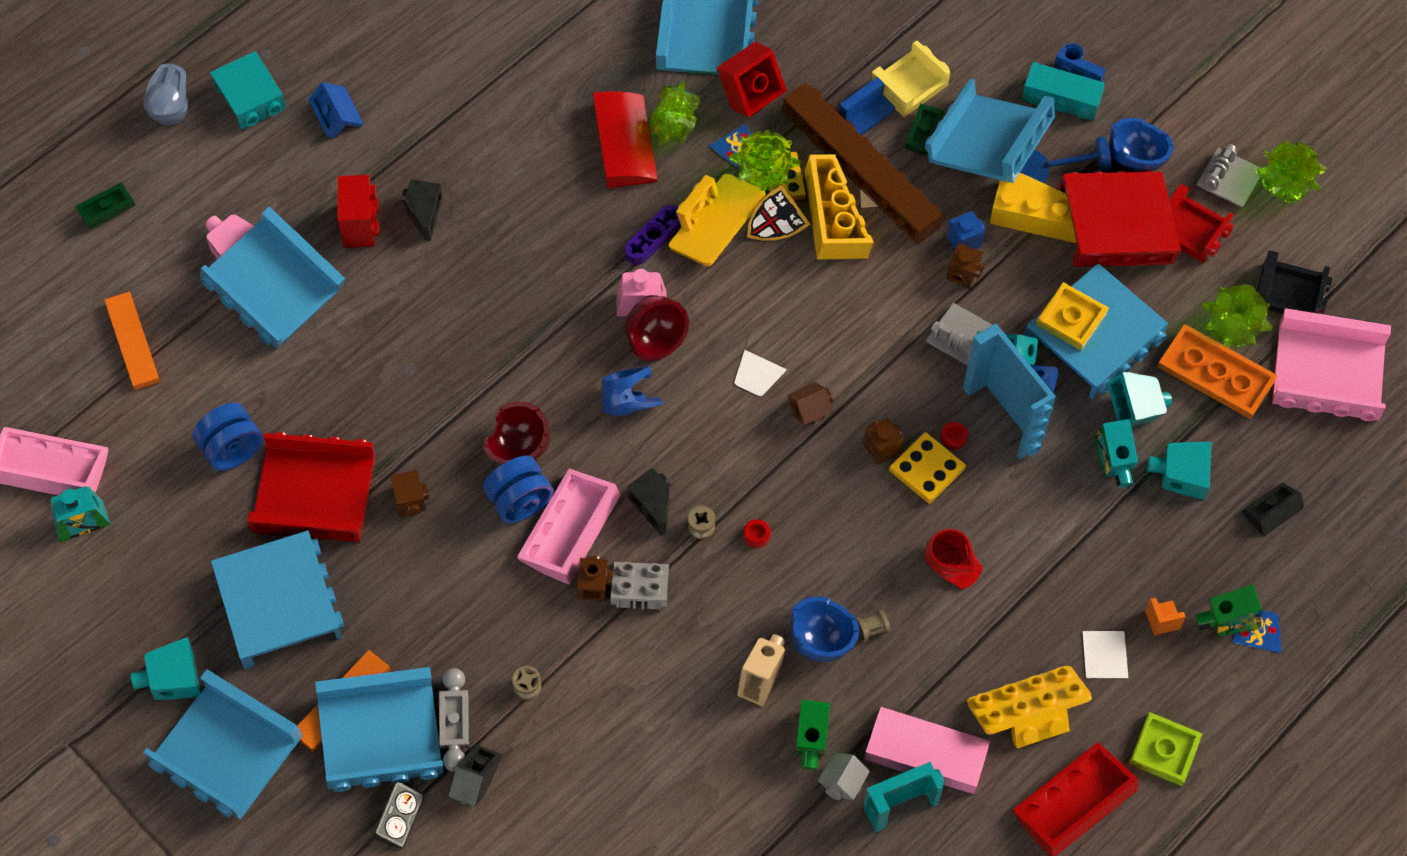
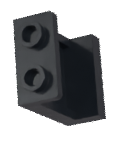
M1268 250L1263 263L1253 307L1283 314L1285 309L1324 314L1328 299L1324 298V293L1329 292L1333 278L1328 276L1330 267L1325 266L1322 272H1317L1278 262L1279 253Z

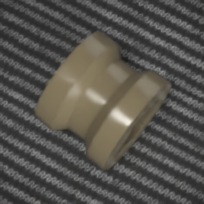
M697 506L688 514V531L694 538L704 540L709 538L715 531V514L709 507Z
M522 666L514 672L512 682L516 696L522 700L536 698L541 692V679L537 669L532 666Z

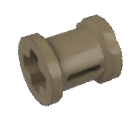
M883 609L877 610V614L866 618H856L859 624V635L863 642L868 641L869 637L882 632L887 634L891 631L889 621Z

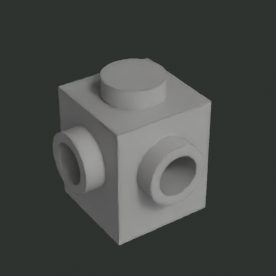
M834 752L818 781L826 788V794L833 799L840 800L844 798L854 800L870 771L854 755Z

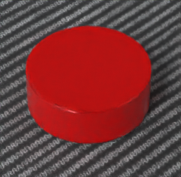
M949 422L942 428L941 442L948 449H960L967 442L968 430L962 423Z
M760 519L749 521L743 530L745 543L753 548H761L767 545L771 536L769 525Z

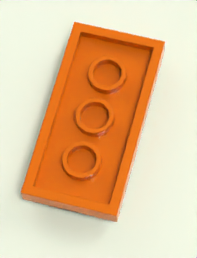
M1186 324L1183 325L1157 368L1250 420L1278 377L1273 372Z

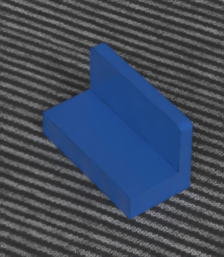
M878 77L840 103L839 114L846 121H850L860 135L866 133L895 111V106L883 96L884 83Z
M322 82L308 98L327 137L335 138L346 125L361 127L363 125V121L344 86Z

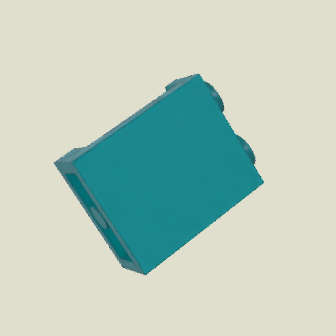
M256 51L210 72L218 94L221 93L236 116L240 129L254 126L259 121L277 115L286 108L281 90Z
M930 761L868 787L863 808L875 833L886 828L890 808L922 794L927 796L932 807L938 806L943 785H945L944 778L940 770H935Z

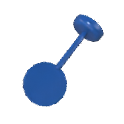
M1105 136L1096 138L1095 153L1048 161L1043 154L1034 150L1020 173L1045 183L1050 174V167L1097 159L1101 171H1111V158L1107 139Z

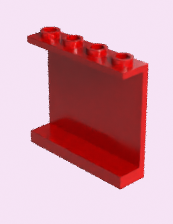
M1120 171L1117 173L1094 172L1080 174L1071 172L1063 175L1057 190L1066 192L1078 247L1072 258L1074 267H1094L1097 264H1100L1102 267L1174 264L1181 252L1163 172Z
M284 432L265 433L264 440L267 449L255 511H249L248 516L251 533L292 536L309 531L312 539L360 543L375 460L373 443L364 439L350 441L333 436L316 438L309 434L294 436Z

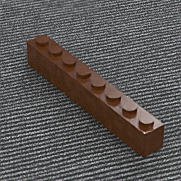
M805 82L783 98L782 113L825 155H835L842 172L917 245L940 229L943 214L939 207L931 204L924 197L923 192L907 180L902 171L896 170L890 164L888 158L884 154H880L873 147L868 138L862 137L856 131L854 125L850 121H846L839 114L834 105H829L822 98L821 93L816 88H812Z

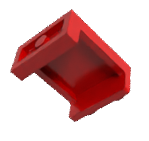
M1180 184L1169 199L1181 251L1205 263L1210 255L1214 257L1221 247L1220 240L1222 237L1227 239L1234 228V225L1231 224L1234 214L1229 212L1226 218L1218 215L1188 198L1187 195L1190 188Z

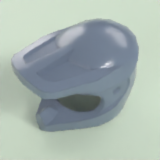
M161 64L148 83L143 101V106L148 116L161 125H176L183 121L188 113L186 72L175 64Z

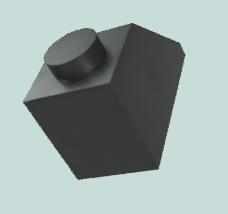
M410 179L408 188L403 190L402 203L405 204L408 217L424 239L431 241L443 199L441 184Z
M651 468L627 486V498L655 530L663 536L666 533L671 484L664 474H658L654 468Z
M475 745L456 767L448 797L456 799L462 805L475 807L485 796L501 761L502 754Z

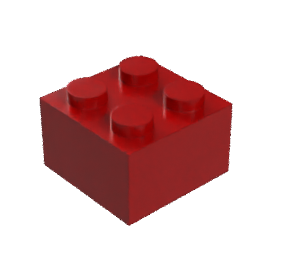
M753 42L716 67L731 109L747 117H750L787 91L773 49L758 42Z
M369 174L338 176V224L343 247L375 246V236L380 234L379 221L377 220L379 201L376 194V185H371Z

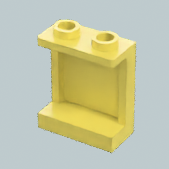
M916 40L912 43V50L889 68L883 70L879 66L873 70L871 81L878 77L884 83L883 96L905 118L916 110L920 103L924 104L948 86L950 70L944 62L939 61L932 54L927 46H923Z

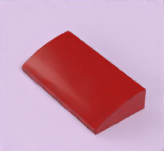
M615 91L594 92L593 104L607 188L658 182L643 95Z
M1097 742L1013 809V813L1049 856H1057L1137 792L1138 778Z

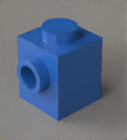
M973 211L949 220L946 237L954 250H956L959 243L973 249H978L982 246L985 226L982 220L977 219Z

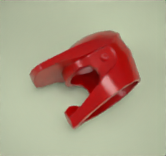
M945 529L936 532L928 539L924 549V559L939 576L960 589H967L977 581L983 571L982 565L973 553L971 543L965 534L956 529Z

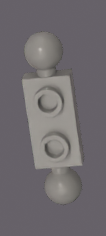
M451 668L443 675V684L448 691H439L440 749H449L443 757V764L446 769L455 772L458 764L466 757L460 748H469L468 690H460L465 684L464 673L457 668Z

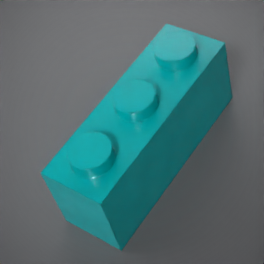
M1033 62L1021 100L1033 105H1039L1044 96L1054 98L1055 111L1069 113L1081 119L1094 121L1105 83Z

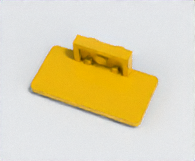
M724 174L717 183H715L714 178L705 175L694 186L691 194L679 205L676 211L681 229L670 241V250L704 266H711L750 217L759 201L766 195L765 190L730 174Z
M1063 666L985 693H980L970 697L967 703L985 733L994 734L1011 728L1012 740L1018 749L1069 732L1067 709L1091 701L1092 697L1091 692L1071 666Z

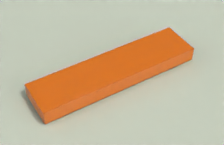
M130 291L104 299L134 390L160 383Z
M368 650L343 678L387 673L391 669L388 664ZM318 704L297 725L303 735L300 742L312 752H315L322 744Z

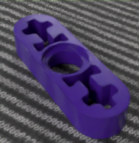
M664 206L627 242L625 257L629 263L633 265L645 263L681 227L676 213L678 210L677 206ZM666 216L670 218L675 216V220L670 219L666 222ZM656 230L661 233V236L658 239H650L647 237V233ZM641 248V254L638 253V252L635 253V254H632V250H633V249H634L635 251H638V250Z

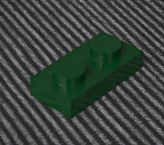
M920 103L905 144V149L928 155V152L925 150L927 138L932 136L936 130L938 122L943 118L944 110Z
M122 182L75 207L90 230L134 207L135 203Z

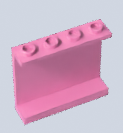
M1285 309L1279 321L1275 374L1278 377L1273 387L1272 404H1278L1284 408L1296 407L1307 409L1310 412L1333 413L1339 417H1357L1364 421H1379L1386 407V404L1381 403L1385 344L1391 333V325Z

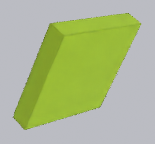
M1149 712L1129 765L1183 787L1203 733Z

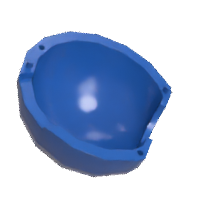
M1139 118L1121 119L1113 124L1110 132V151L1114 161L1123 169L1129 172H1153L1166 164L1170 159L1174 148L1172 139L1167 132L1164 133L1156 126L1146 123L1144 119Z
M819 596L806 598L792 608L790 620L792 642L797 652L808 660L817 662L839 660L853 649L859 638V624L854 614L852 615L842 605L831 601V598Z

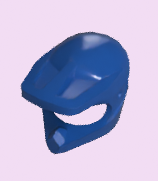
M650 365L618 371L602 379L601 402L604 413L612 416H627L640 410L663 405L660 397H645V392L631 391L633 385L643 377L648 379L652 376Z

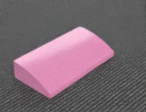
M4 427L0 434V484L54 495H61L66 489L76 490L84 486H89L96 492L106 463L108 447Z
M569 468L518 554V560L549 577L570 585L579 569L580 558L586 557L621 496L616 484Z
M881 707L864 760L901 772H907L931 761L934 769L940 770L946 786L975 794L990 741Z

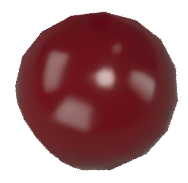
M665 296L650 297L637 303L628 314L625 327L627 339L634 354L638 358L647 361L660 360L672 354L682 345L688 334L690 321L687 310L676 300Z
M514 401L499 407L495 416V430L490 437H486L483 444L485 452L492 460L501 465L521 456H532L537 461L547 450L550 442V427L546 416L539 407L529 402Z

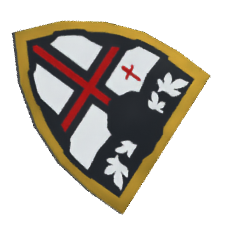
M780 184L765 195L754 208L748 222L747 238L761 241L784 239L802 231L811 223L784 186Z

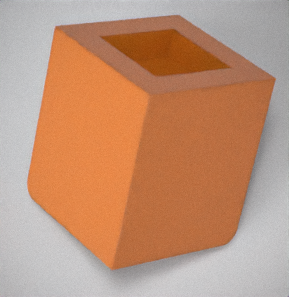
M1156 597L1151 598L1145 609L1154 636L1180 630L1186 618L1184 612H1177L1173 600L1158 604Z

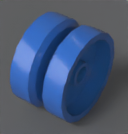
M239 403L224 404L213 409L202 417L192 431L193 440L199 449L204 452V456L211 467L217 471L233 469L251 459L259 451L264 439L263 434L255 423L251 422V417L246 409Z
M521 456L505 462L495 469L483 484L484 493L489 501L495 504V510L504 523L513 524L533 516L545 507L553 497V487L548 479L541 475L542 470L532 456Z

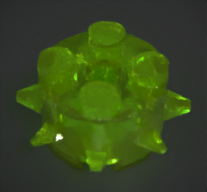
M682 80L675 87L663 86L658 95V98L661 99L657 108L652 111L649 130H652L651 133L659 135V146H662L664 142L668 143L669 139L684 143L688 131H693L697 118L693 116V113L698 108L700 96L686 92L685 80Z
M765 130L763 134H761V131H757L748 135L747 138L744 136L740 138L742 141L740 152L730 155V160L739 164L740 174L737 177L739 181L744 180L753 186H758L765 193L773 190L780 184L790 183L788 179L790 168L799 166L801 161L791 156L790 146L793 143L792 140L787 141L776 132H773L772 135L769 130Z
M1284 140L1272 152L1262 151L1268 162L1266 166L1258 169L1256 172L1257 175L1263 177V186L1274 196L1287 203H1295L1307 196L1312 189L1322 190L1316 179L1318 175L1327 171V166L1319 164L1317 160L1318 155L1312 147L1302 142L1291 144L1288 140Z
M1243 284L1241 286L1227 287L1226 289L1219 287V294L1214 302H1203L1202 307L1210 314L1209 322L1205 329L1211 330V333L1220 342L1224 340L1227 347L1234 343L1235 347L1248 345L1249 343L1252 346H1256V337L1260 331H1272L1273 326L1266 320L1267 308L1270 307V304L1265 303L1264 299L1251 285Z

